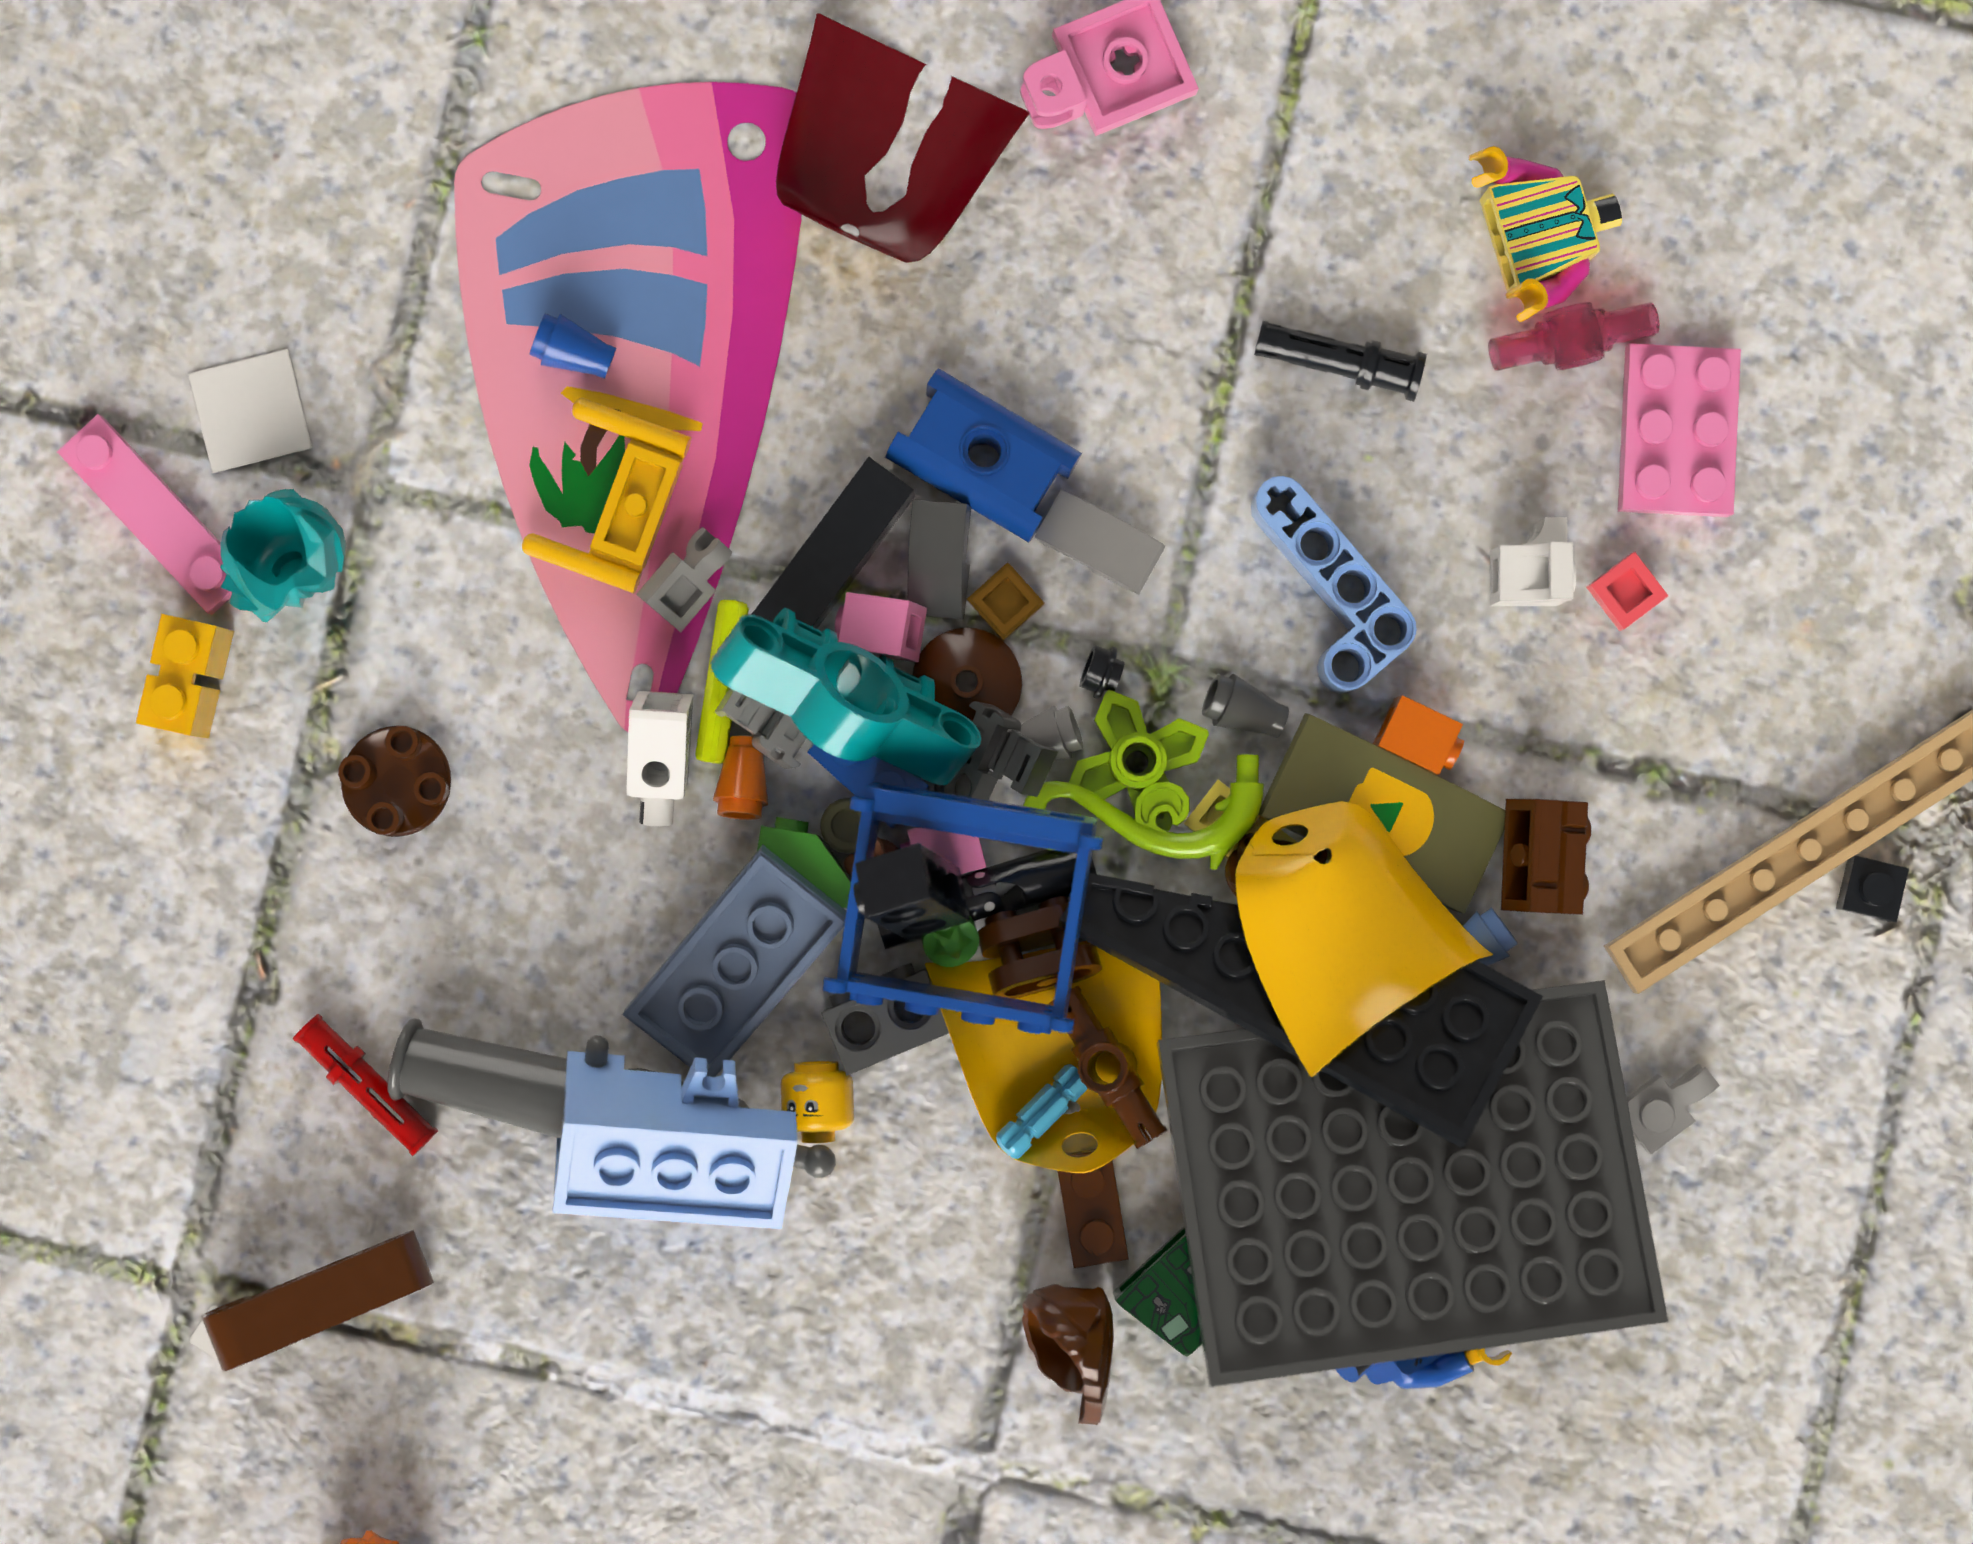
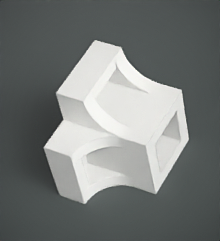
M1544 517L1534 523L1532 535L1526 544L1499 545L1490 551V606H1558L1573 599V592L1576 586V564L1573 559V542H1567V517Z

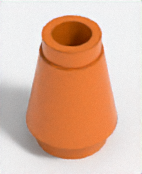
M731 736L729 738V747L726 751L713 801L718 803L717 814L719 816L740 820L761 819L762 808L768 805L764 755L753 747V737Z

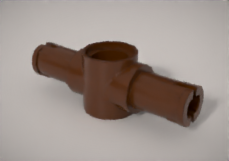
M1078 985L1071 988L1067 1018L1075 1020L1073 1032L1068 1033L1075 1045L1071 1050L1078 1060V1074L1081 1082L1088 1089L1098 1093L1106 1108L1110 1106L1114 1108L1133 1139L1136 1149H1139L1168 1130L1165 1125L1163 1126L1141 1090L1144 1083L1137 1073V1060L1134 1053L1128 1046L1118 1042L1109 1026L1102 1027ZM1052 1000L1048 1005H1054V1000ZM1104 1051L1113 1053L1120 1063V1073L1118 1078L1112 1083L1103 1081L1097 1075L1095 1069L1097 1058Z

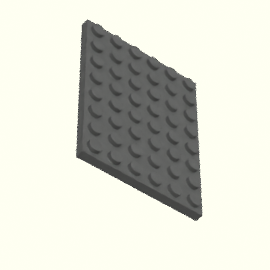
M1605 980L1533 990L1542 995L1543 998L1467 1144L1463 1148L1321 1070L1313 1077H1310L1299 1058L1247 1029L1158 1040L1157 1049L1209 1387L1669 1322Z

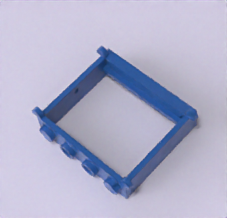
M872 782L865 786L863 798L851 796L849 808L861 811L837 979L825 977L823 990L837 994L849 992V1000H854L859 1004L882 1005L884 998L906 1002L905 1010L917 1014L937 1015L939 1014V1008L960 1011L962 1012V1020L975 1024L992 1025L995 1024V1018L1018 1021L1017 1029L1028 1033L1051 1034V1030L1072 1033L1075 1020L1068 1019L1067 1012L1093 850H1101L1103 837L1095 836L1098 818L880 782ZM879 821L1077 854L1054 1005L857 972L865 916L860 913L853 893V886L858 882L855 863L874 857Z

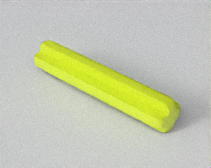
M724 599L719 601L695 752L696 759L702 762L723 763L728 748L732 720L727 716L720 717L714 712L730 688L715 676L710 662L739 619L748 615L749 608L746 603L741 601Z

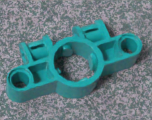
M787 608L782 609L773 622L755 615L741 617L710 662L711 669L724 685L790 716L797 728L813 744L841 759L864 761L875 756L930 783L947 785L977 750L982 741L978 728L969 718L935 701L934 679L925 675L917 678L894 667L893 660L884 655L878 658L858 646L837 642V632L828 628L820 631L795 619V612Z

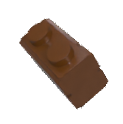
M1506 799L1501 910L1583 915L1584 899L1589 891V881L1585 874L1586 844L1590 840L1592 831L1591 823L1588 819V802L1548 799Z

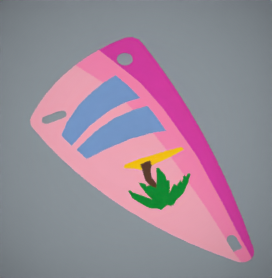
M694 82L641 87L602 95L550 112L498 136L468 154L458 165L455 173V231L459 282L467 341L489 441L522 540L526 535L534 533L583 552H590L592 539L625 450L631 439L574 418L572 407L577 399L585 398L692 437L688 453L683 460L681 472L635 593L530 556L541 585L567 638L618 724L627 732H629V710L633 701L627 700L632 670L639 664H646L652 668L654 674L650 692L678 693L714 596L713 594L683 631L680 632L636 594L672 552L682 560L685 559L688 542L700 528H705L712 536L719 539L728 548L730 547L765 422L781 349L802 214L781 203L776 190L778 162L796 97L795 91L782 87L750 83ZM742 123L755 124L763 131L766 139L762 154L756 159L749 161L734 157L729 151L727 144L730 131ZM488 172H499L534 179L539 182L541 193L535 200H524L489 193L482 187V178ZM545 313L556 318L561 313L604 343L616 347L605 379L592 374L541 366V359L529 355ZM724 565L707 580L715 589L717 588Z

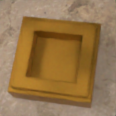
M1008 562L967 598L968 603L1002 641H1005L1045 605L1043 600Z

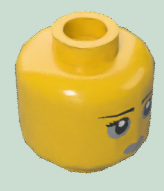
M809 1061L794 1063V1072L787 1073L781 1079V1111L796 1112L797 1132H801L802 1143L834 1142L835 1131L846 1129L853 1123V1079L850 1075L847 1076L845 1071L839 1070V1062Z

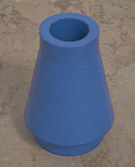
M545 313L529 355L541 359V366L592 374L605 379L616 347L604 343L561 313L558 318Z

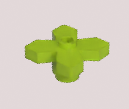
M1108 690L1102 699L1094 722L1111 751L1078 760L1069 783L1079 785L1104 800L1127 788L1134 812L1136 799L1144 788L1156 782H1169L1164 772L1198 762L1209 732L1201 726L1178 718L1149 734L1147 733L1138 701ZM1133 752L1143 753L1148 761L1147 768L1140 773L1129 770L1126 764L1129 754ZM1161 812L1156 817V824L1159 828L1170 831L1172 818L1168 812Z

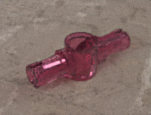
M1591 302L1574 304L1544 314L1543 321L1537 322L1534 329L1491 338L1488 342L1489 357L1496 371L1539 361L1544 365L1554 364L1555 369L1558 371L1576 368L1603 359L1605 357L1604 352L1611 351L1613 344L1657 334L1660 329L1659 316L1652 302L1609 312L1604 308L1593 309Z

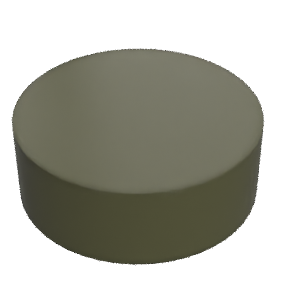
M843 798L831 803L825 809L820 822L821 834L828 846L835 851L847 854L855 853L861 818V811L849 808L851 798Z

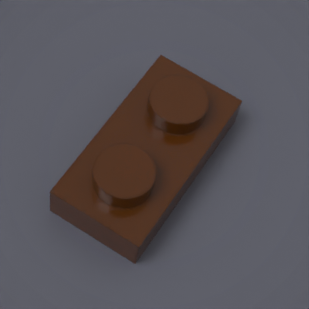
M1096 1149L1067 1153V1155L1071 1157H1084ZM1113 1160L1101 1168L1088 1173L1058 1171L1074 1269L1129 1260Z

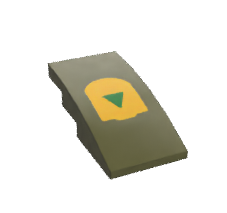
M1305 713L1265 796L1259 815L1270 820L1287 813L1328 803L1344 801L1357 804L1369 811L1383 826L1412 868L1442 904L1454 911L1465 914L1504 832L1505 810L1391 752L1311 714ZM1296 825L1285 827L1304 838L1307 836L1308 830L1305 827Z

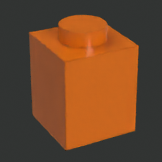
M1401 695L1393 699L1373 744L1435 775H1440L1442 768L1447 770L1453 768L1462 751L1464 740L1457 736L1463 724Z

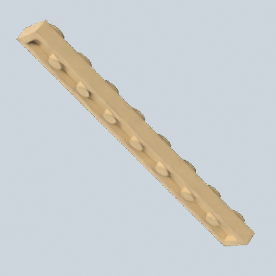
M1973 709L1604 945L1605 950L1632 992L1639 994L1972 781Z

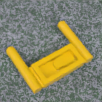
M579 398L572 407L574 418L631 439L625 450L592 539L590 552H583L534 533L524 537L522 550L525 554L635 593L681 472L683 460L688 453L692 437L591 400Z

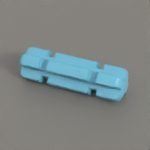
M1071 1064L1065 1065L1053 1077L1055 1080L1053 1085L1046 1084L1016 1114L1018 1117L1015 1123L1009 1121L997 1133V1144L1007 1155L1013 1159L1020 1158L1032 1146L1030 1143L1033 1137L1039 1139L1068 1110V1101L1075 1102L1088 1089L1081 1082L1078 1068Z

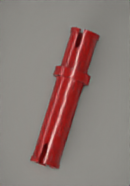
M320 1014L315 1015L293 1037V1040L299 1043L328 1072L326 1079L333 1086L339 1082L374 1119L382 1124L409 1150L412 1156L422 1149L438 1132L404 1098L398 1100L391 1099L388 1093V1082L363 1059L366 1053L359 1046L353 1049L323 1020ZM328 1047L362 1079L361 1082L328 1051ZM370 1088H372L404 1120V1123H402L394 1114H392L370 1092Z

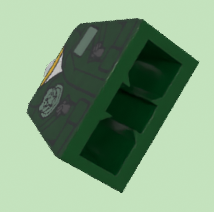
M1184 1226L1113 1291L1115 1301L1124 1310L1187 1357L1202 1345Z

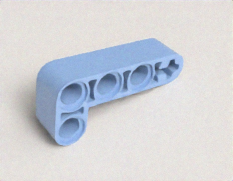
M1276 476L1265 481L1253 496L1251 503L1252 517L1256 524L1348 629L1344 635L1328 647L1320 656L1317 665L1318 677L1322 684L1330 691L1337 693L1354 691L1369 682L1414 641L1417 631L1416 621L1408 608L1298 482L1286 476ZM1268 493L1275 498L1280 497L1282 494L1289 498L1290 502L1285 509L1295 522L1302 514L1309 519L1301 524L1291 537H1288L1284 532L1292 524V521L1282 511H1278L1274 515L1268 512L1266 507L1271 501ZM1314 532L1325 538L1328 543V554L1325 559L1315 561L1304 555L1300 543L1304 534ZM1351 574L1362 581L1365 593L1360 602L1350 603L1341 598L1338 593L1337 584L1342 575ZM1388 616L1397 621L1400 626L1401 635L1396 645H1385L1375 636L1374 625L1379 617ZM1346 652L1356 658L1359 672L1354 681H1341L1334 675L1331 664L1336 653Z

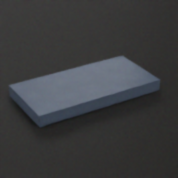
M762 845L625 1008L622 1015L689 1067H691L695 1057L707 1058V1076L716 1077L723 1069V1060H730L841 931L845 925L847 911Z

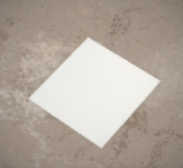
M288 349L188 374L212 473L312 449Z

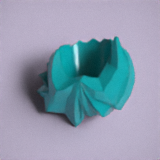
M294 489L274 491L266 495L262 500H249L244 509L234 512L231 529L229 526L223 531L220 543L223 564L220 568L227 575L220 588L232 592L229 603L233 607L253 612L262 622L271 620L285 606L302 608L305 598L313 597L315 592L323 593L335 589L336 573L343 571L345 563L346 540L343 529L328 509L315 501L302 498Z

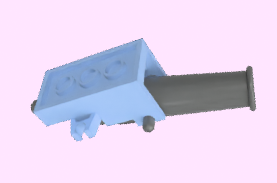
M410 1019L406 1023L393 1051L388 1074V1093L391 1099H402L406 1094L557 1138L553 1213L782 1229L793 1167L805 1169L814 1178H824L830 1175L836 1166L835 1154L827 1146L814 1145L807 1147L797 1144L796 1112L749 1108L743 1100L738 1098L736 1066L733 1060H723V1073L717 1077L707 1076V1058L695 1057L683 1082L681 1081V1074L662 1073L643 1068L624 1070L625 1055L608 1054L609 1044L602 1036L591 1037L587 1042L586 1052L567 1051V1058L424 1029L420 1019Z

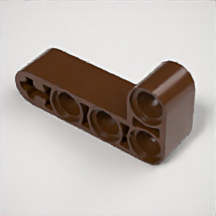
M412 1230L256 1295L246 1296L201 1315L222 1371H228L433 1284L434 1280L416 1234Z

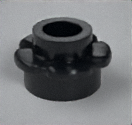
M1094 645L1087 658L1079 686L1093 691V698L1099 699L1104 690L1115 691L1118 686L1125 662L1116 659V647L1112 646V648L1107 650Z

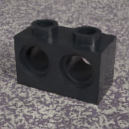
M920 843L855 863L858 882L853 886V893L860 913L891 932L910 940L970 922L959 868Z

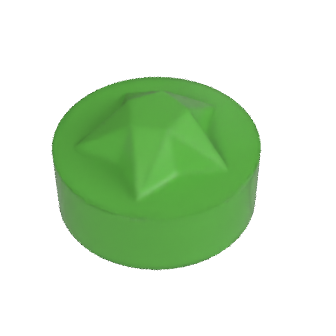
M970 915V922L921 936L925 954L932 962L944 967H955L966 963L974 956L979 945V935L975 922Z

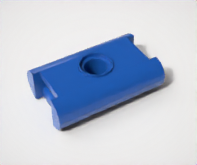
M938 368L927 383L926 396L930 397L931 401L909 437L899 431L897 432L885 458L957 501L968 504L974 511L1029 543L1040 527L1043 518L1035 513L1036 509L1057 474L1068 479L1082 453ZM978 444H987L997 451L999 460L990 467H980L971 461L968 452Z

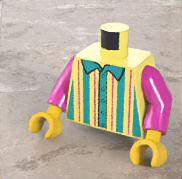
M1495 146L1469 155V160L1478 161L1484 171L1483 174L1471 179L1472 185L1478 188L1490 183L1497 184L1488 187L1479 201L1507 291L1505 296L1507 299L1518 297L1524 305V311L1516 315L1517 320L1523 322L1543 309L1565 302L1589 275V261L1600 252V244L1596 232L1621 226L1622 224L1621 209L1616 196L1609 194L1586 201L1578 176L1564 177L1557 168L1521 158L1508 157L1500 148Z

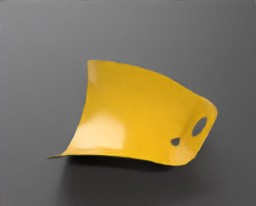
M1339 801L1302 809L1270 819L1256 831L1238 862L1235 884L1246 943L1269 1000L1310 1077L1316 1075L1335 1056L1368 1029L1405 1003L1417 997L1430 986L1480 958L1493 956L1458 922L1412 868L1377 819L1369 811L1357 804ZM1296 825L1305 827L1308 830L1307 836L1298 843L1282 846L1273 842L1275 833L1285 827ZM1324 848H1329L1332 854L1329 863L1320 864L1313 858L1314 855L1323 851Z
M1083 941V942H1079L1078 944H1091V943H1089V942H1087V941ZM1096 947L1102 970L1090 978L1072 983L1071 988L1079 985L1082 990L1081 993L1102 1027L1109 1026L1118 1042L1128 1046L1134 1053L1137 1060V1073L1144 1083L1141 1090L1156 1113L1162 1082L1157 1049L1158 1040H1162L1160 981ZM1056 948L1023 954V958L1054 951ZM1000 958L966 962L955 967H944L935 963H925L932 985L993 995L988 974L997 967L1002 966ZM1056 988L1016 999L1049 1004L1055 999ZM941 1008L980 1118L990 1137L999 1147L996 1139L997 1133L1009 1121L1015 1123L1018 1118L1016 1114L1046 1084L1053 1085L1055 1081L1053 1077L1065 1065L1071 1064L1078 1068V1060L1071 1050L1075 1045L1068 1033L1051 1030V1034L1028 1033L1017 1029L1018 1021L995 1018V1024L992 1025L975 1024L962 1020V1012ZM1104 1051L1098 1056L1095 1068L1097 1075L1107 1083H1112L1118 1078L1120 1063L1113 1053ZM1087 1089L1076 1100L1081 1109L1079 1112L1063 1114L1039 1139L1033 1137L1030 1142L1032 1146L1020 1158L1014 1160L1057 1171L1088 1173L1106 1165L1135 1143L1112 1106L1106 1108L1098 1093ZM1074 1134H1089L1097 1140L1096 1150L1084 1157H1071L1062 1150L1063 1142Z

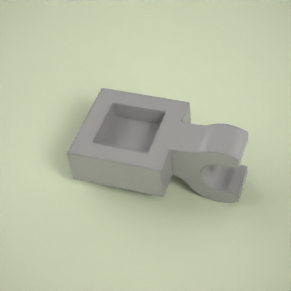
M702 527L689 540L685 559L682 560L672 552L636 595L677 630L682 632L717 591L707 580L729 560L732 551Z
M1700 1064L1691 1068L1670 1086L1662 1076L1657 1074L1627 1097L1634 1136L1649 1154H1653L1696 1122L1686 1107L1705 1098L1720 1085L1706 1067L1702 1068Z

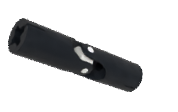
M1046 849L977 870L966 876H961L969 915L975 922L999 912L1015 911L1042 903L1054 897L1071 894L1077 854ZM1091 859L1089 873L1097 874L1093 859ZM999 882L1015 884L1002 896L997 894L995 888L996 883ZM877 924L885 949L921 939L920 936L907 940Z

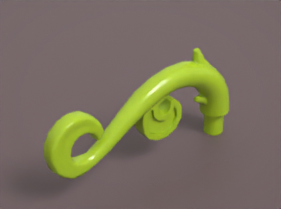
M1237 755L1236 782L1230 783V795L1215 806L1216 811H1224L1223 814L1208 827L1190 833L1168 832L1159 828L1156 824V817L1161 812H1168L1172 818V825L1175 826L1180 825L1190 812V798L1181 786L1171 782H1156L1144 788L1136 799L1134 818L1093 792L1079 785L1062 781L1044 782L1038 797L1028 795L1023 806L1046 810L1047 804L1052 799L1060 797L1069 798L1085 807L1135 846L1156 855L1175 859H1199L1210 856V869L1216 870L1228 852L1253 827L1260 813L1264 784L1259 783V755Z

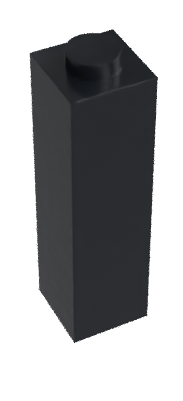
M868 457L751 615L773 622L777 614L782 609L787 608L795 612V619L818 629L915 498L914 489Z

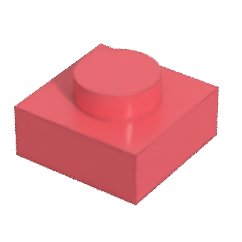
M1636 552L1626 556L1586 586L1619 631L1626 629L1668 597V594Z

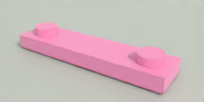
M97 414L57 451L206 613L213 615L231 598V591L220 588L227 575L220 568L223 564L220 549L221 542L103 416Z

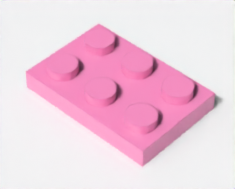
M1632 343L1625 347L1618 512L1729 517L1734 515L1741 349Z

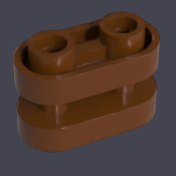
M1069 896L1048 899L1038 905L1039 910L1017 915L1016 911H1003L993 914L984 920L985 926L978 930L982 956L989 959L1000 958L1002 966L997 967L988 974L993 995L1016 999L1056 988L1065 929L1058 925L1060 917L1070 902ZM1055 944L1056 950L1023 958L1022 952ZM1078 944L1072 983L1090 978L1102 970L1096 946L1092 944Z

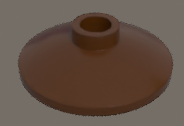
M957 628L935 637L921 651L919 662L915 663L912 673L917 678L925 675L934 679L935 701L961 713L972 722L976 714V710L969 707L972 702L976 701L994 705L1007 714L1012 715L1018 705L1022 691L1021 670L1012 650L994 634L977 628ZM970 671L976 675L978 684L973 691L963 692L956 686V678L961 672Z

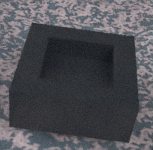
M1856 855L1851 857L1846 863L1836 909L1897 923L1909 868Z

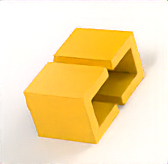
M161 613L150 663L161 666L158 676L150 674L146 676L136 724L209 739L220 690L194 685L197 674L223 680L234 631Z

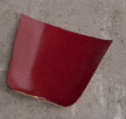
M817 13L778 162L776 176L777 196L784 206L841 235L905 263L919 261L929 255L944 239L1030 113L1021 107L951 76L949 89L943 100V107L926 130L911 164L906 195L886 210L872 212L867 204L865 175L888 153L904 122L911 91L921 71L927 64ZM845 224L853 225L859 230V235L855 236L844 231L841 227Z

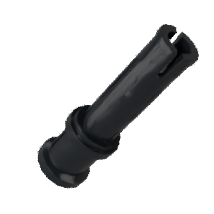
M1262 321L1254 353L1255 356L1277 359L1356 379L1355 384L1360 385V389L1369 390L1372 386L1404 393L1405 400L1413 402L1417 396L1427 354L1417 352L1415 356L1383 349L1381 342L1372 340L1371 343L1366 342L1365 346L1282 327L1267 321Z

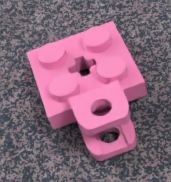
M1123 0L1054 28L1052 38L1058 52L1038 60L1026 69L1023 75L1024 83L1021 86L1020 95L1036 128H1054L1082 117L1085 112L1094 135L1098 136L1195 96L1199 88L1161 1ZM1123 49L1127 57L1134 55L1138 57L1139 62L1134 65L1133 74L1124 75L1122 71L1116 72L1111 65L1116 60L1115 52L1117 50ZM1042 91H1051L1055 96H1047Z

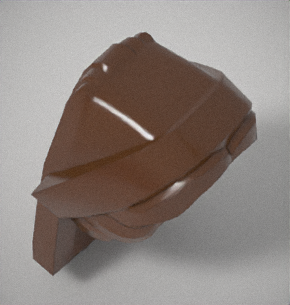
M1052 1284L1036 1289L1033 1293L1027 1295L1023 1303L1024 1314L1022 1323L1026 1340L1036 1357L1038 1368L1044 1376L1053 1380L1065 1392L1082 1394L1078 1424L1098 1425L1107 1401L1113 1353V1314L1108 1298L1101 1287L1092 1289L1062 1287L1058 1284Z

